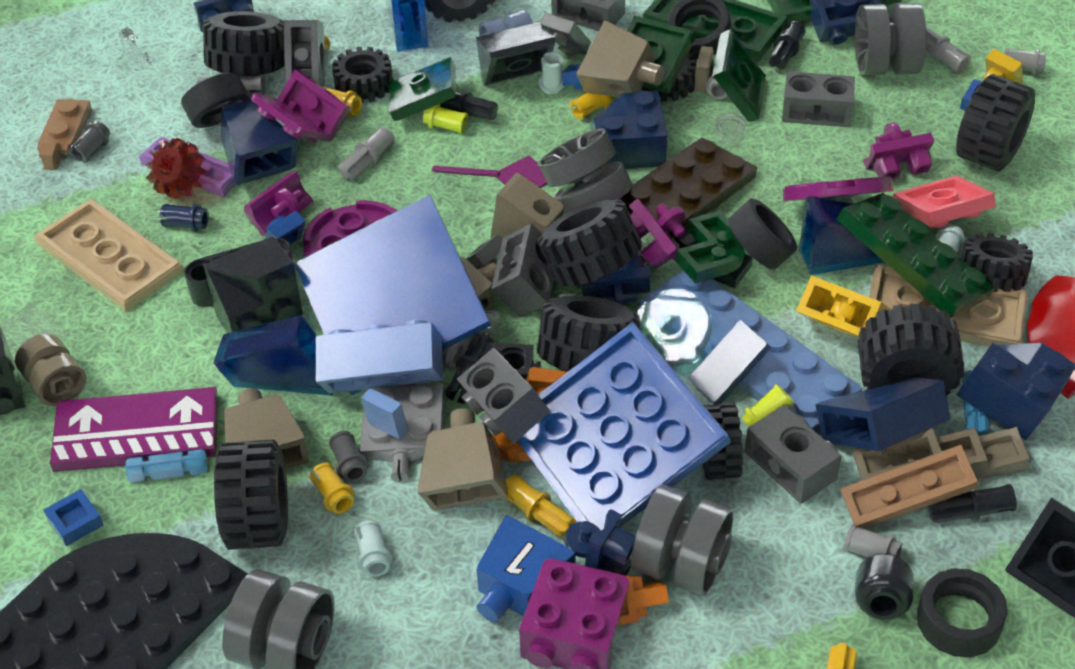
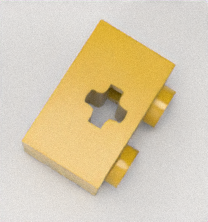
M811 275L796 311L812 321L859 339V331L865 327V322L870 317L876 318L878 312L884 309L887 311L891 309L880 301Z

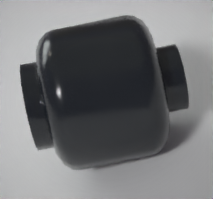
M876 554L862 561L856 572L855 600L860 609L867 615L881 620L894 619L909 611L914 594V576L909 564L900 557L891 554Z

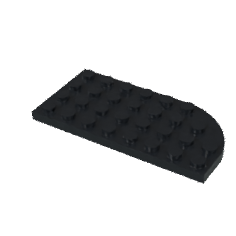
M134 533L109 537L90 543L66 554L48 566L0 611V669H167L230 605L237 588L248 573L203 544L177 535Z

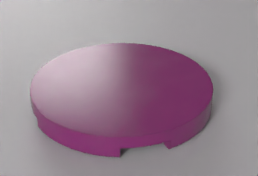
M891 177L825 181L786 186L783 189L782 196L783 201L847 197L893 192L894 185L893 178Z
M356 200V205L344 206L335 210L328 208L319 213L307 226L303 235L304 255L307 257L398 210L389 205L368 200Z

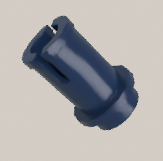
M198 203L193 204L192 207L163 204L160 210V217L167 218L160 220L163 227L190 228L193 232H198L199 229H205L208 225V210Z

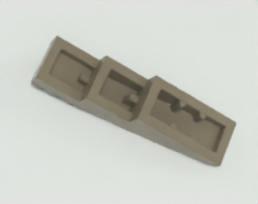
M1017 427L978 436L976 429L971 428L936 437L932 428L880 451L862 448L852 449L861 481L962 445L976 479L1030 469V458Z

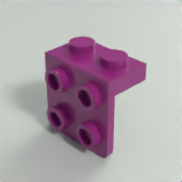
M294 70L278 98L254 93L251 97V100L259 105L257 111L273 121L277 118L285 124L283 127L285 132L297 139H301L303 136L315 143L318 139L330 142L352 108L298 70Z
M550 558L545 560L519 628L520 657L541 668H548L552 665L564 669H610L612 665V640L629 590L628 578L624 575Z

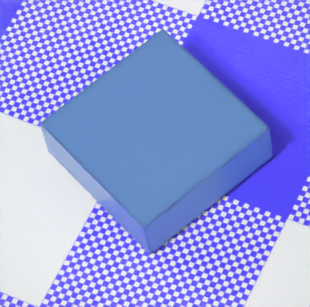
M369 388L361 397L368 423L400 440L408 431L402 404Z

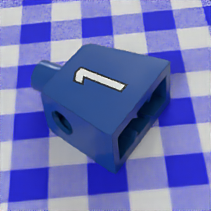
M506 515L477 566L478 590L484 594V597L476 606L478 612L485 619L493 623L498 622L508 608L524 616L543 562L552 558L576 564L575 552L560 542Z

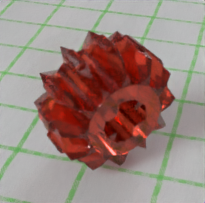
M172 138L170 142L160 141L159 151L150 150L153 160L145 165L152 171L146 179L154 184L153 189L157 193L166 194L167 197L172 199L180 198L181 195L186 197L192 196L193 186L196 188L202 187L198 180L200 175L207 174L205 169L200 167L206 158L198 153L199 148L195 144L186 143L180 138Z

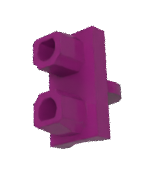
M888 123L885 125L884 135L875 137L876 143L871 144L869 157L863 160L866 169L874 168L878 177H891L893 179L899 177L901 173L899 163L907 162L913 175L926 173L932 166L929 151L935 141L932 133L912 136L910 130L901 131L897 123Z
M296 171L290 172L244 206V212L250 223L257 227L261 236H266L267 227L275 218L281 215L287 217L295 211L300 214L303 209L314 201L303 188L300 176Z
M637 198L629 205L634 211L630 217L640 238H643L649 232L655 238L640 253L654 269H657L671 259L675 261L677 249L680 248L669 236L668 232L672 231L677 238L685 234L686 230L681 223L685 219L686 213L681 207H674L669 210L662 203L655 209L660 216L657 221L649 209Z

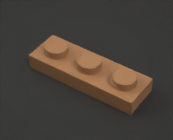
M959 445L843 487L840 490L853 523L860 528L866 529L979 487L963 447Z

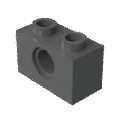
M284 20L286 83L294 70H298L324 87V23L319 20Z
M781 406L747 428L745 453L800 504L837 480L842 455L838 453V450L831 442L824 440L811 429L803 417L794 414L787 406Z

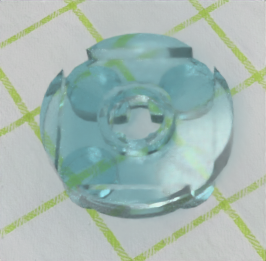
M682 289L664 290L658 293V298L654 299L650 304L646 301L638 310L637 314L641 320L639 330L670 367L694 364L701 358L702 351L710 341L712 334L711 315L705 305L693 293ZM678 320V324L681 327L675 335L669 336L664 331L665 326H672L673 321Z

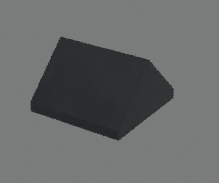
M537 22L476 37L481 77L484 86L542 72L541 58H544V54L553 52L555 46L553 36Z
M1051 497L1005 571L1074 618L1075 511Z

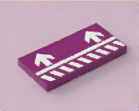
M206 387L57 401L50 456L52 471L126 465V461L129 458L144 457V461L149 460V456L183 452V456L188 455V451L200 449L205 450L207 458L216 457L217 388Z

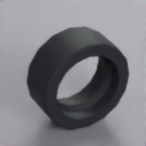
M680 0L671 9L668 16V24L682 27L688 19L696 15L715 17L719 21L718 28L704 38L695 39L689 53H693L695 59H698L701 46L713 47L714 55H716L720 34L729 29L731 30L730 15L724 2L721 0Z
M227 72L217 74L194 85L181 98V105L191 125L195 128H207L221 123L222 107L250 100V95L240 76L236 73Z
M750 198L728 218L729 227L741 246L756 261L768 269L775 270L797 250L796 241L783 221L769 207L757 199Z
M952 568L938 572L926 582L917 609L918 627L924 638L939 651L955 657L971 658L987 653L999 640L1008 614L1006 598L998 585L987 576L973 570ZM949 595L965 596L975 600L988 614V622L986 626L974 630L960 629L950 625L938 615L935 609L937 600Z

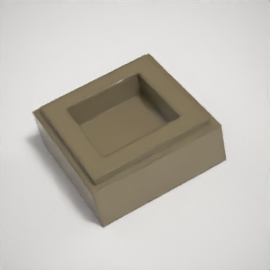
M701 46L696 64L695 92H707L706 82L713 72V47Z

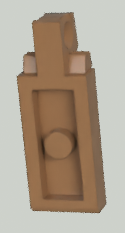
M56 100L38 141L37 150L44 166L43 169L57 170L63 154L69 155L68 148L82 135L92 111L90 100Z

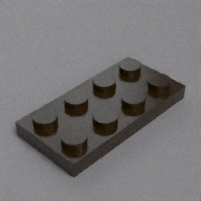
M701 137L634 183L632 188L619 200L623 201L629 215H631L634 211L629 205L638 198L657 221L660 218L659 214L655 211L658 205L664 203L669 210L674 207H681L686 213L681 225L686 229L688 228L690 218L709 213L756 177L758 167L747 162L742 157L719 147L714 142ZM672 231L668 232L672 239L676 237Z

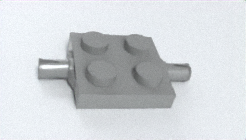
M443 383L407 384L374 389L402 404L408 431L400 440L370 425L363 407L359 452L367 460L393 462L391 479L395 482H400V475L403 482L409 479V462L424 457L427 436L432 431L444 429L445 389Z

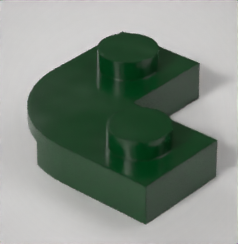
M721 211L689 219L687 231L698 244L677 249L675 262L695 284L732 273L741 266L744 259V248L730 229L728 218Z

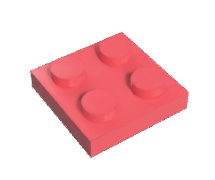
M957 175L893 194V198L900 203L904 211L932 228L944 227L949 224V221L961 217H977L982 214V211L996 207L995 193Z

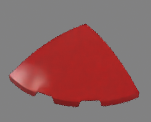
M1055 275L1046 282L1033 299L1030 317L1026 323L1028 343H1044L1075 363V277ZM1075 370L1061 391V394L1067 399L1075 395Z

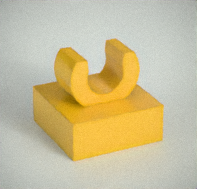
M993 49L986 57L987 73L984 76V80L990 74H995L1020 84L1023 83L1021 62L996 49Z

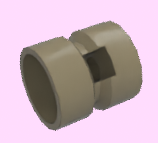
M43 333L27 339L15 354L14 362L24 379L30 383L32 390L40 401L48 406H57V401L71 400L77 397L86 384L87 377L85 371L76 359L70 355L63 342L54 334Z

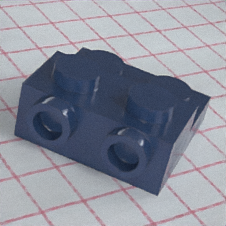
M810 0L812 6L810 17L819 42L829 41L832 45H838L845 42L848 37L855 36L856 16L860 5L882 4L881 1Z

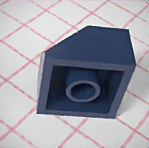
M658 91L623 93L590 121L591 131L600 128L605 129L616 150L615 155L607 163L622 162L625 169L658 167L666 162L667 131Z
M992 342L956 395L1007 429L1017 427L1021 438L1027 440L1058 398L1075 370V363L1044 343L996 345Z

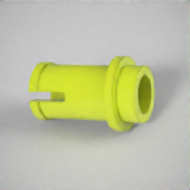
M440 104L424 110L423 123L427 124L430 129H434L436 126L462 134L467 126L468 113L466 112L462 113L440 107Z
M776 384L752 408L747 406L745 408L746 413L741 418L750 427L781 406H792L794 401L783 388Z

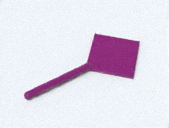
M529 155L499 171L436 165L432 167V171L438 173L496 177L504 185L517 172L539 188L547 184L537 165L538 163Z

